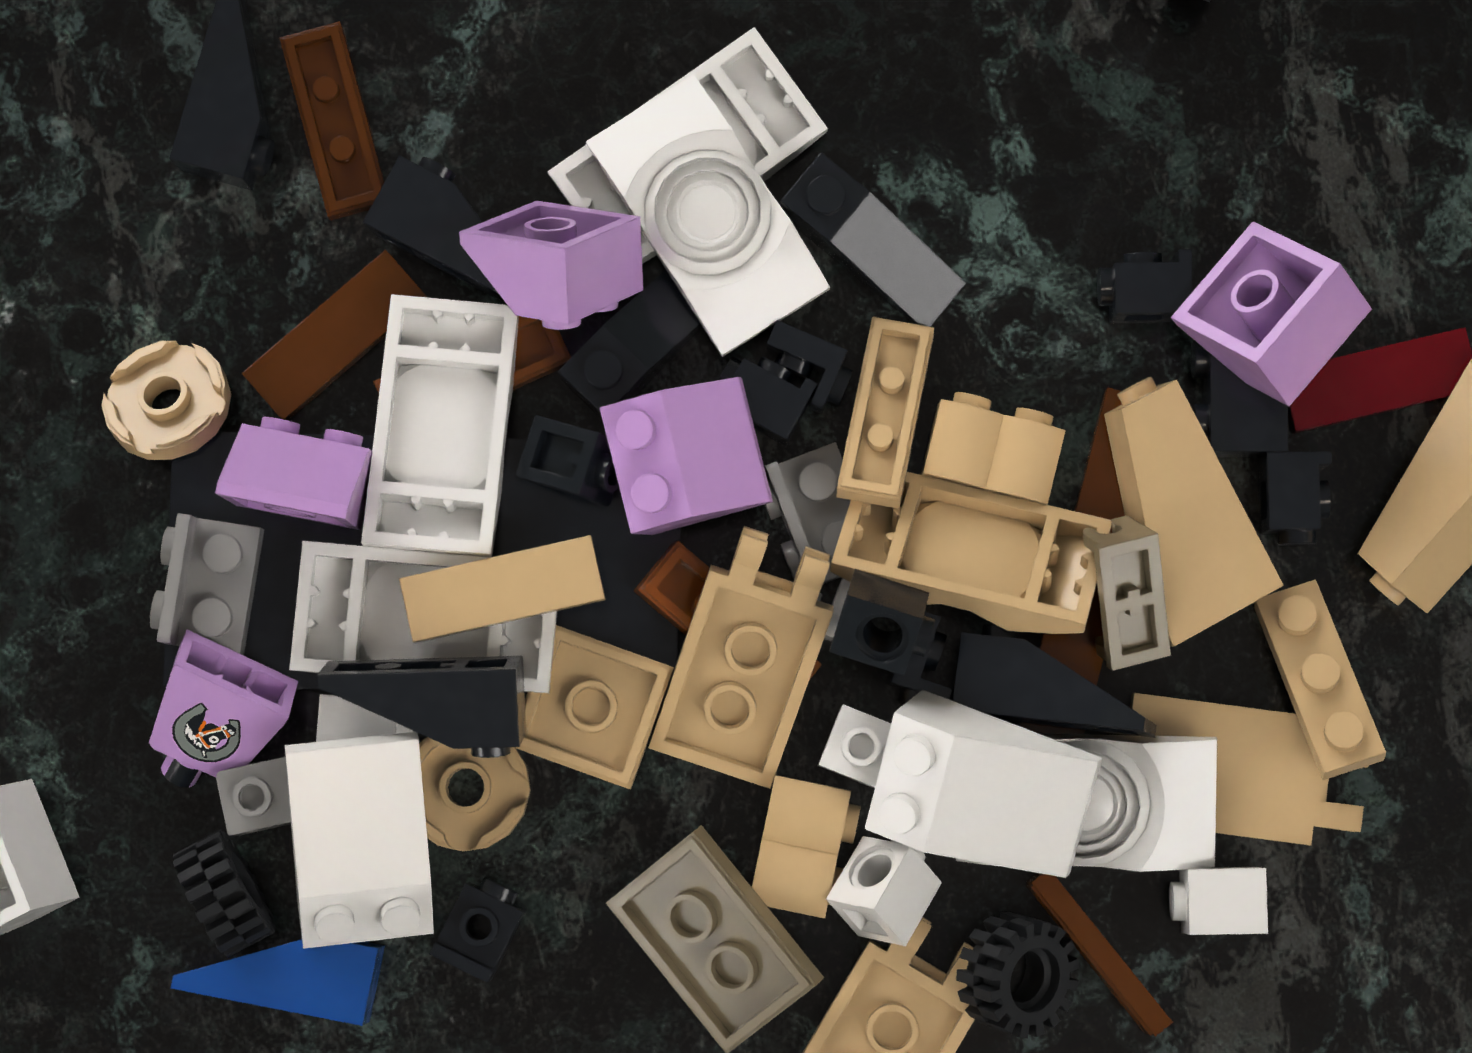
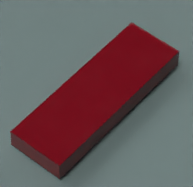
M1466 327L1329 359L1294 402L1288 406V419L1292 434L1449 398L1472 359Z

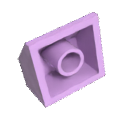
M534 201L459 232L460 245L516 316L542 320L543 327L548 329L565 330L581 325L582 318L595 312L615 310L618 308L619 301L643 291L640 216Z
M1252 222L1171 316V319L1246 384L1290 406L1372 308L1340 263L1256 222Z
M741 377L659 390L600 407L631 534L655 535L773 502Z
M262 417L260 427L242 423L219 476L215 494L240 507L362 530L372 450L362 447V436L333 429H325L323 439L298 435L300 424L273 417Z

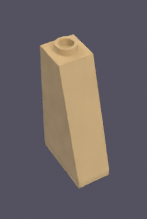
M1472 359L1358 552L1377 571L1369 581L1380 592L1398 606L1407 597L1426 613L1437 604L1472 565Z
M1148 377L1119 392L1117 396L1122 405L1105 413L1104 417L1124 514L1155 531L1159 536L1170 647H1174L1284 585L1178 381L1173 380L1156 386L1152 377Z

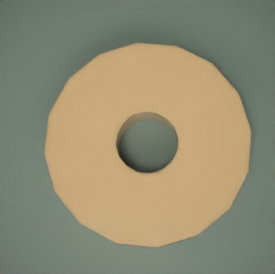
M159 341L137 349L117 365L110 376L113 383L108 389L107 396L105 393L103 394L101 406L108 429L127 452L147 460H173L197 451L217 434L228 416L231 391L226 374L220 363L205 348L193 343V347H190L188 345H179L177 341ZM169 389L181 391L178 400L170 407L165 409L152 408L154 399L161 392Z
M426 737L419 744L427 838L437 846L463 852L489 848L509 836L525 815L531 791L527 765L519 751L514 747H510L511 753L506 756L479 758L471 755V748L453 749L431 738ZM461 769L476 771L484 783V792L480 800L474 805L467 807L454 802L448 790L451 777Z

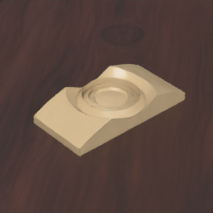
M907 472L900 509L850 501L831 561L830 572L851 582L854 570L857 569L929 592L927 605L942 604L967 610L1006 631L1046 634L1084 633L1097 585L1094 552L1084 546L1083 530L1085 528L1096 529L1097 533L1109 534L1111 520Z

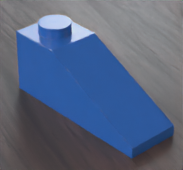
M301 939L173 975L171 989L363 1026L370 1022L385 945L366 941L303 949Z

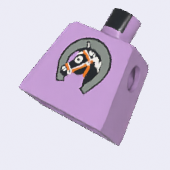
M187 629L182 637L149 740V744L154 750L167 755L161 766L164 777L174 785L187 788L195 785L202 772L216 778L219 771L248 765L288 720L298 681Z

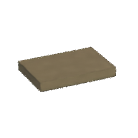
M702 825L606 902L608 907L725 1053L735 1049L809 992L824 978Z

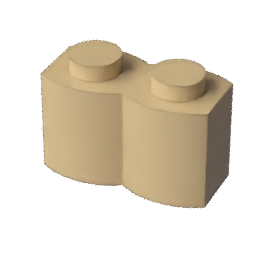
M955 392L953 401L940 400L937 404L920 475L1048 505L1066 431L1052 426L1054 418L1052 415L1027 408H1016L1015 416L1003 415L990 410L991 400L963 392Z
M775 775L752 888L767 907L825 919L827 907L830 905L826 898L844 869L836 867L841 842L853 844L861 806L849 804L850 790Z

